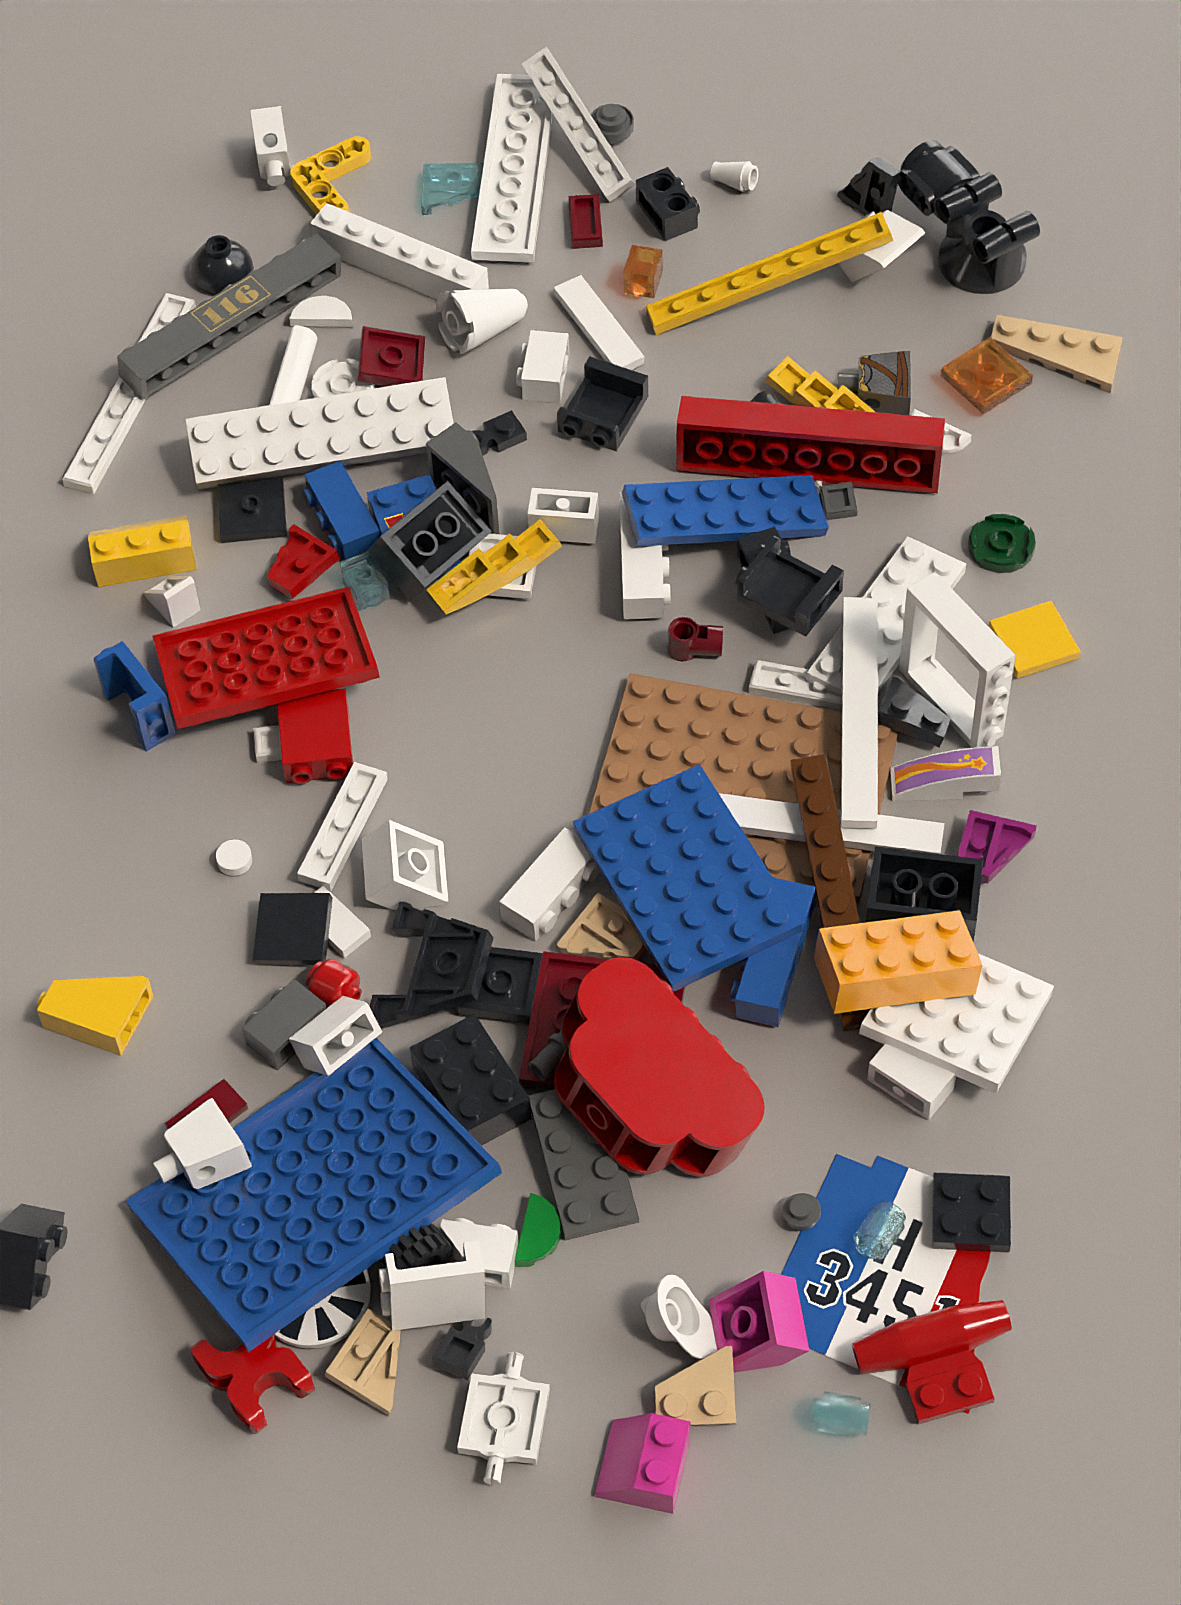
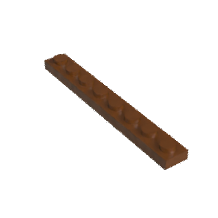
M826 754L792 759L790 766L822 927L829 928L859 924L860 920ZM870 1009L840 1013L843 1032L860 1029Z

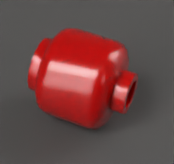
M328 959L324 962L319 961L312 967L306 979L308 990L326 1004V1009L342 996L359 1000L362 994V989L359 988V974L337 959Z

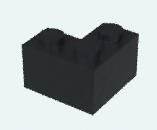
M21 1203L0 1222V1304L31 1310L42 1298L47 1296L51 1282L50 1276L46 1275L47 1263L59 1249H63L67 1239L68 1229L66 1226H63L65 1212Z

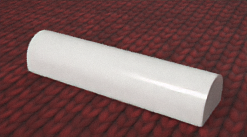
M299 325L292 327L269 405L300 400L317 343L316 334L309 328Z

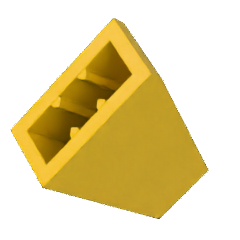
M144 976L53 980L48 991H44L40 995L36 1009L43 1028L121 1056L154 995L149 978Z

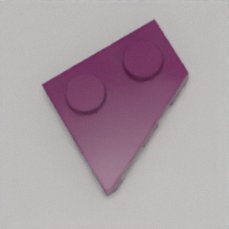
M970 810L957 856L983 859L981 882L988 884L1035 837L1037 825Z

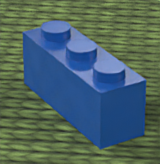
M341 460L304 474L306 488L302 489L304 499L309 508L315 507L317 511L315 512L316 520L322 531H328L330 546L340 553L346 565L370 556L367 550L381 536L380 530Z

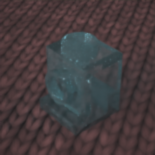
M368 552L340 562L343 584L345 587H350L359 611L368 607H375L383 601L390 599L388 583L375 560Z

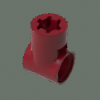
M678 617L670 623L667 650L671 658L683 662L693 659L695 655L722 656L723 626L698 625L693 619L688 617Z

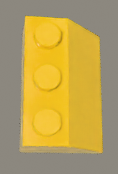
M188 515L89 532L88 542L91 563L98 587L197 570Z

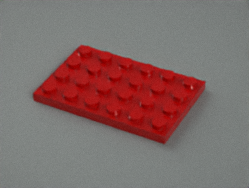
M350 587L152 635L177 729L380 678L378 666Z

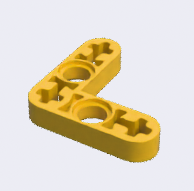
M354 136L292 166L290 171L292 185L316 215L326 203L349 212L347 202L332 186L330 181L366 165L371 160L369 141L364 137ZM328 161H337L338 165L334 167H326L324 166V163ZM316 192L327 193V196L323 198H315L312 195Z

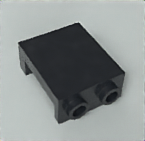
M589 356L584 364V380L567 408L560 407L557 411L558 432L564 433L568 437L578 438L593 443L598 447L608 448L617 452L649 397L648 375Z
M773 536L766 545L762 544L758 548L751 564L748 567L744 566L739 571L735 580L737 585V601L806 637L843 591L844 570L832 564L827 572L823 573L783 552L780 549V538Z

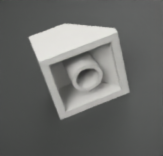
M886 210L882 214L890 229L893 241L842 261L839 265L851 282L857 281L885 268L925 234L923 229ZM874 211L871 212V213H869L868 215H866V216L863 217L862 219L874 215V214H875Z
M391 820L362 839L366 900L392 910H397L399 902L410 903L413 908L440 906L448 903L444 846L442 841Z

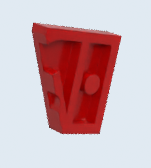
M295 524L289 528L290 538L286 546L280 547L277 561L271 566L267 575L270 586L291 599H294L339 560L336 549Z

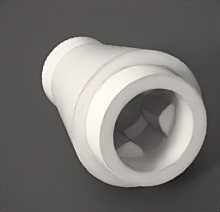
M750 161L714 162L710 176L712 180L746 192L755 188L758 181V168L752 165Z

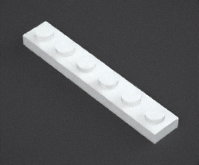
M545 47L523 62L524 69L608 201H613L635 185L549 49Z

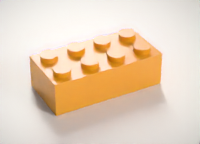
M960 910L821 928L818 932L814 960L834 1014L975 995L983 966Z

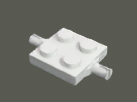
M514 1352L507 1354L504 1374L494 1376L471 1374L457 1449L459 1454L480 1456L488 1460L483 1481L490 1485L492 1477L493 1484L500 1485L503 1463L514 1461L537 1465L550 1385L530 1382L521 1377L520 1372L524 1356L517 1352L516 1358L514 1357Z

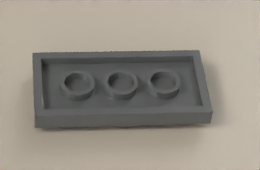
M555 1089L528 1095L531 1113L565 1241L639 1223V1215L627 1171L620 1167L564 1106L557 1096Z

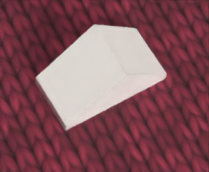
M169 576L143 593L146 599L173 628L201 610L195 583L191 576Z

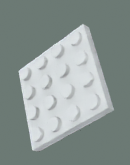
M978 954L983 966L975 995L870 1009L861 1024L859 1034L882 1044L886 1043L954 1073L955 1076L996 1094L1048 1003L1054 986Z

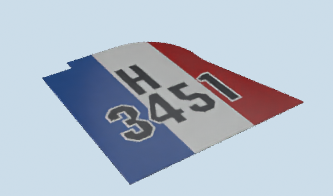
M836 1154L816 1198L820 1203L821 1217L813 1228L800 1232L781 1275L796 1279L809 1349L858 1369L852 1343L898 1321L954 1305L978 1303L980 1284L987 1269L991 1251L932 1249L933 1177L878 1155L871 1168ZM975 1348L971 1350V1352H972L974 1355H975ZM909 1369L869 1373L907 1389L906 1383ZM970 1410L963 1411L966 1414L970 1412Z

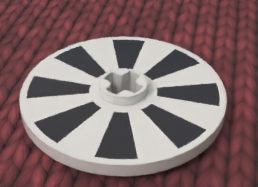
M367 1269L279 1330L274 1336L288 1345L299 1348L326 1347L346 1338L352 1333L370 1305L371 1284Z

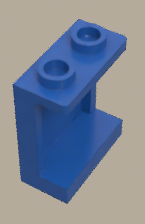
M123 641L104 649L93 658L103 696L107 701L122 693H126L132 700L129 706L139 743L146 752L176 735L166 694Z

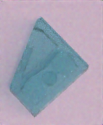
M484 163L424 164L422 215L432 214L433 207L446 202L451 207L459 204L464 199H472L479 196Z

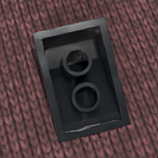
M447 481L381 535L367 552L406 597L413 601L492 531Z

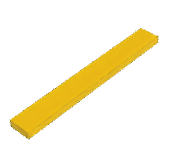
M879 212L648 304L645 308L655 334L658 335L893 241L892 234L882 212Z

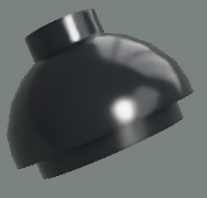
M223 235L210 237L197 250L191 262V273L194 282L201 289L211 293L222 292L225 287L235 284L254 270L253 261L248 250L238 242L228 239Z

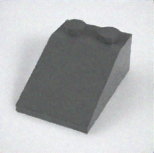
M455 422L426 443L429 474L436 490L448 481L492 531L490 534H500L497 498L479 446V441L472 431H466Z

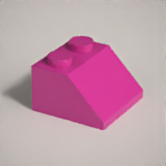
M761 1271L709 1299L717 1351L725 1346H732L733 1373L781 1366L809 1352L795 1278Z
M653 1413L613 1420L595 1497L674 1514L690 1443V1421Z

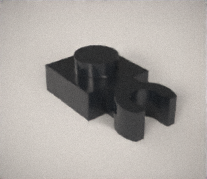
M512 410L483 422V431H472L480 443L479 446L483 456L488 453L489 448L495 447L499 453L527 440V432Z
M487 1317L484 1324L479 1327L472 1326L474 1320L462 1321L461 1332L450 1328L432 1356V1366L468 1380L485 1353L484 1340L491 1334L492 1319Z

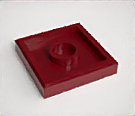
M363 326L357 381L383 386L423 381L425 336Z

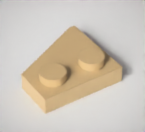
M732 1346L723 1347L656 1385V1414L690 1421V1426L736 1424Z

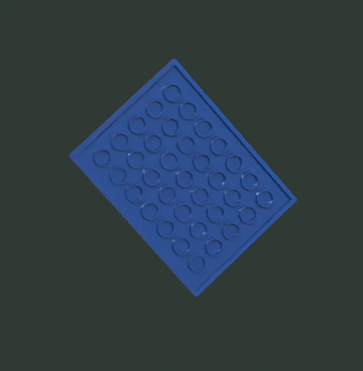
M375 1038L329 1076L315 1072L233 1128L243 1143L252 1167L200 1189L193 1188L184 1173L165 1183L159 1178L126 1200L130 1211L246 1350L250 1352L383 1258L385 1254L390 1253L391 1250L389 1248L393 1243L398 1245L401 1242L399 1237L402 1234L407 1237L410 1235V1229L415 1227L419 1231L420 1225L428 1226L502 1174L499 1163L405 1066Z

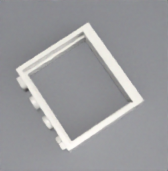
M934 571L907 587L899 670L931 704L951 718L949 724L971 748L995 745V741L1004 735L1015 654ZM938 628L980 671L976 702L935 659Z

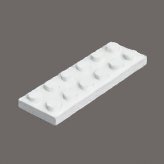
M908 536L862 597L878 598V693L900 663L907 587L935 571L953 590L966 571V563ZM843 624L810 667L806 676V681L812 684L816 681L826 686V691L842 697Z

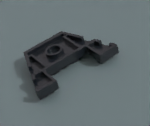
M399 902L392 931L397 937L423 938L407 994L372 995L369 1007L381 1029L477 1001L494 938L487 929L454 918L449 920L437 916L435 912L425 908L422 911L413 908L410 903Z

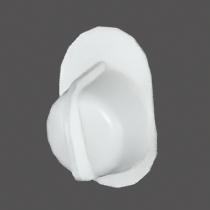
M666 1275L660 1280L657 1291L644 1298L640 1304L645 1313L647 1325L657 1339L663 1342H678L691 1356L702 1360L717 1351L712 1318L681 1278L676 1275Z

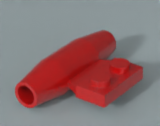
M1003 1300L954 1305L895 1322L852 1343V1349L860 1374L909 1369L906 1388L917 1422L922 1424L994 1403L995 1398L983 1362L971 1350L1011 1331L1012 1325Z

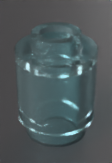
M881 1201L878 1205L873 1206L853 1236L858 1252L868 1259L886 1258L905 1228V1213L897 1205L888 1201Z
M824 1391L823 1399H814L811 1422L819 1423L818 1431L850 1437H856V1433L866 1435L871 1403L862 1402L861 1397Z

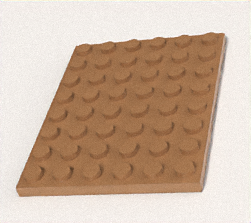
M630 673L589 814L698 764L701 765L720 794L798 804L790 766L791 760L826 754L836 807L841 809L842 712ZM878 723L879 815L899 731ZM745 834L772 877L814 886L806 842ZM845 847L856 904H859L871 851Z

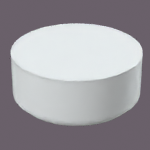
M228 840L222 843L216 851L218 868L226 875H241L248 871L252 865L253 859L250 847L241 840Z

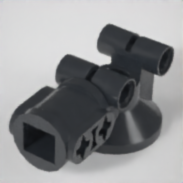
M930 140L915 147L906 156L901 165L898 185L903 194L925 216L934 213L944 224H947L946 237L940 245L938 264L943 276L955 287L975 294H993L1012 287L1020 280L1025 271L1027 254L1024 244L1040 235V226L1036 217L1030 211H1025L1006 221L999 213L989 211V203L1002 196L999 180L990 172L980 176L976 168L954 146L944 148L938 141Z

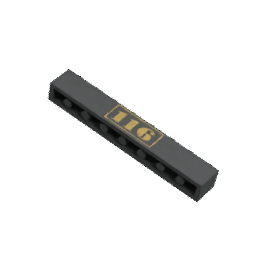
M317 233L308 239L301 240L287 252L275 256L272 261L261 268L251 271L246 277L233 285H228L222 292L209 300L202 301L196 308L176 317L170 324L150 333L144 340L124 349L117 356L119 377L142 400L340 277L341 255Z

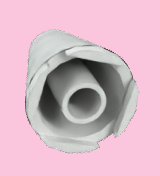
M516 289L449 290L442 292L436 304V313L442 311L443 322L438 323L439 330L444 341L453 352L460 351L459 354L467 353L525 317L528 304L525 296Z

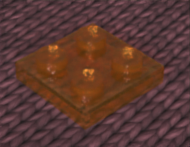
M991 337L941 369V377L983 415L1031 385L1033 380V374Z

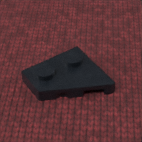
M895 676L890 681L878 712V723L939 748L951 720L950 717Z

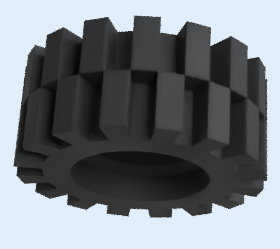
M432 1223L428 1226L420 1225L419 1231L415 1227L409 1229V1236L406 1237L402 1234L399 1237L401 1242L398 1245L393 1243L389 1248L391 1250L390 1253H393L397 1270L447 1264L445 1261L451 1258V1252H453L451 1244ZM385 1256L379 1261V1269L386 1268Z

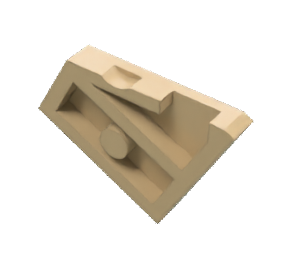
M599 892L556 944L558 951L564 954L604 959L625 957L638 960L646 950L622 908Z
M368 1308L326 1370L325 1377L389 1416L393 1408L401 1330L392 1331L390 1321Z

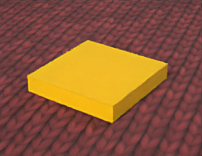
M1052 600L989 620V628L1015 654L1013 673L1017 679L1079 659L1081 651Z

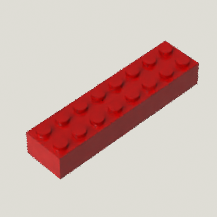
M681 396L676 428V470L756 478L812 475L814 482L822 481L824 484L852 482L853 486L938 494L945 418Z

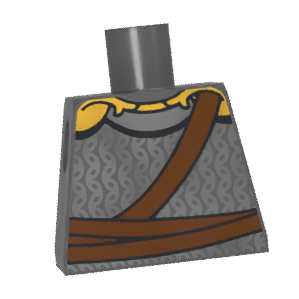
M910 351L880 353L859 357L857 374H839L838 389L844 385L852 393L857 394L858 398L877 413L909 415L911 403Z

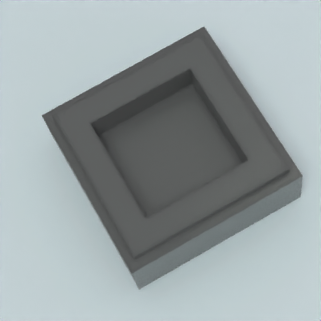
M852 482L819 486L820 501L826 520L857 516L858 510Z

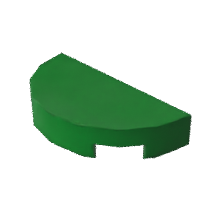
M530 1193L515 1257V1267L535 1265V1262L555 1252L561 1239V1223L555 1207L547 1199L534 1193Z

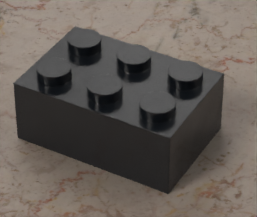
M875 847L866 923L960 910L974 943L983 859Z
M475 1014L410 1047L413 1069L424 1087L481 1146L532 1119L530 1098Z

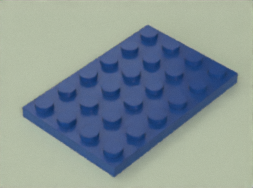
M700 764L573 821L576 834L673 992L802 932V922Z

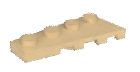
M996 315L990 347L1026 361L1031 358L1038 360L1044 364V368L1054 372L1057 368L1074 374L1073 379L1083 383H1086L1087 380L1100 384L1101 390L1111 393L1123 337Z

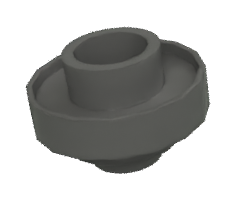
M605 104L594 109L591 113L592 118L608 143L621 142L627 139L633 132L634 117L632 112L625 106Z

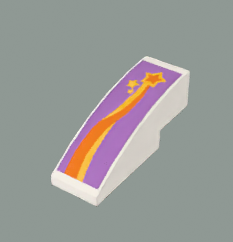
M998 746L951 750L924 756L891 767L892 801L963 799V792L999 791L1001 769Z

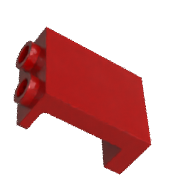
M346 688L334 689L277 704L282 766L286 783L304 784L311 780L328 778L338 780L346 777L354 763Z

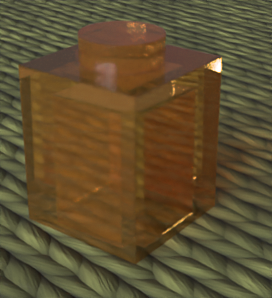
M638 245L631 246L623 271L624 294L655 298L663 272L662 249Z

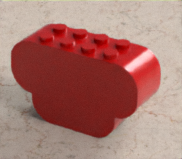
M625 957L612 958L601 963L583 978L562 1021V1036L567 1048L554 1073V1087L560 1101L620 1167L637 1174H652L664 1169L670 1163L678 1170L696 1177H707L722 1171L739 1156L764 1116L765 1106L762 1093L750 1078L747 1069L741 1063L735 1062L724 1050L722 1042L702 1026L695 1012L680 1002L674 995L671 986L666 981L660 980L642 962Z

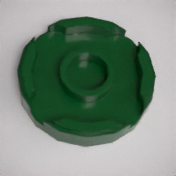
M991 514L986 516L985 520L979 524L977 522L973 525L968 540L969 553L975 563L985 570L996 573H1012L1024 568L1033 557L1036 546L1033 530L1031 527L1029 530L1024 525L1025 521L1019 517L1009 514Z

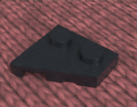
M876 156L868 161L862 168V171L857 173L850 180V183L838 192L837 197L864 215H868L873 211L875 214L886 210L892 212L901 171Z

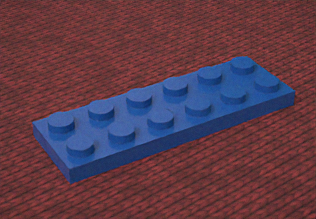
M812 475L625 484L622 490L623 500L637 546L738 541L739 537L776 527L781 538L825 536L829 529Z

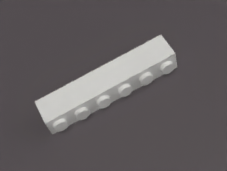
M328 203L325 204L310 223L312 236L316 233L320 235L341 255V261L438 300L442 292L449 290L489 289L486 267Z

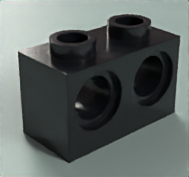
M669 167L636 179V202L665 241L698 228L699 203L694 196L690 197L685 190L682 179L675 177Z

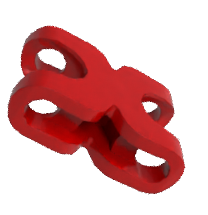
M274 1335L250 1352L242 1344L229 1352L219 1351L210 1345L207 1340H200L190 1347L191 1355L199 1370L215 1389L227 1390L232 1411L252 1434H258L267 1426L264 1410L259 1405V1398L265 1390L273 1386H285L294 1392L298 1398H304L315 1390L312 1376L291 1349L283 1346L277 1347Z

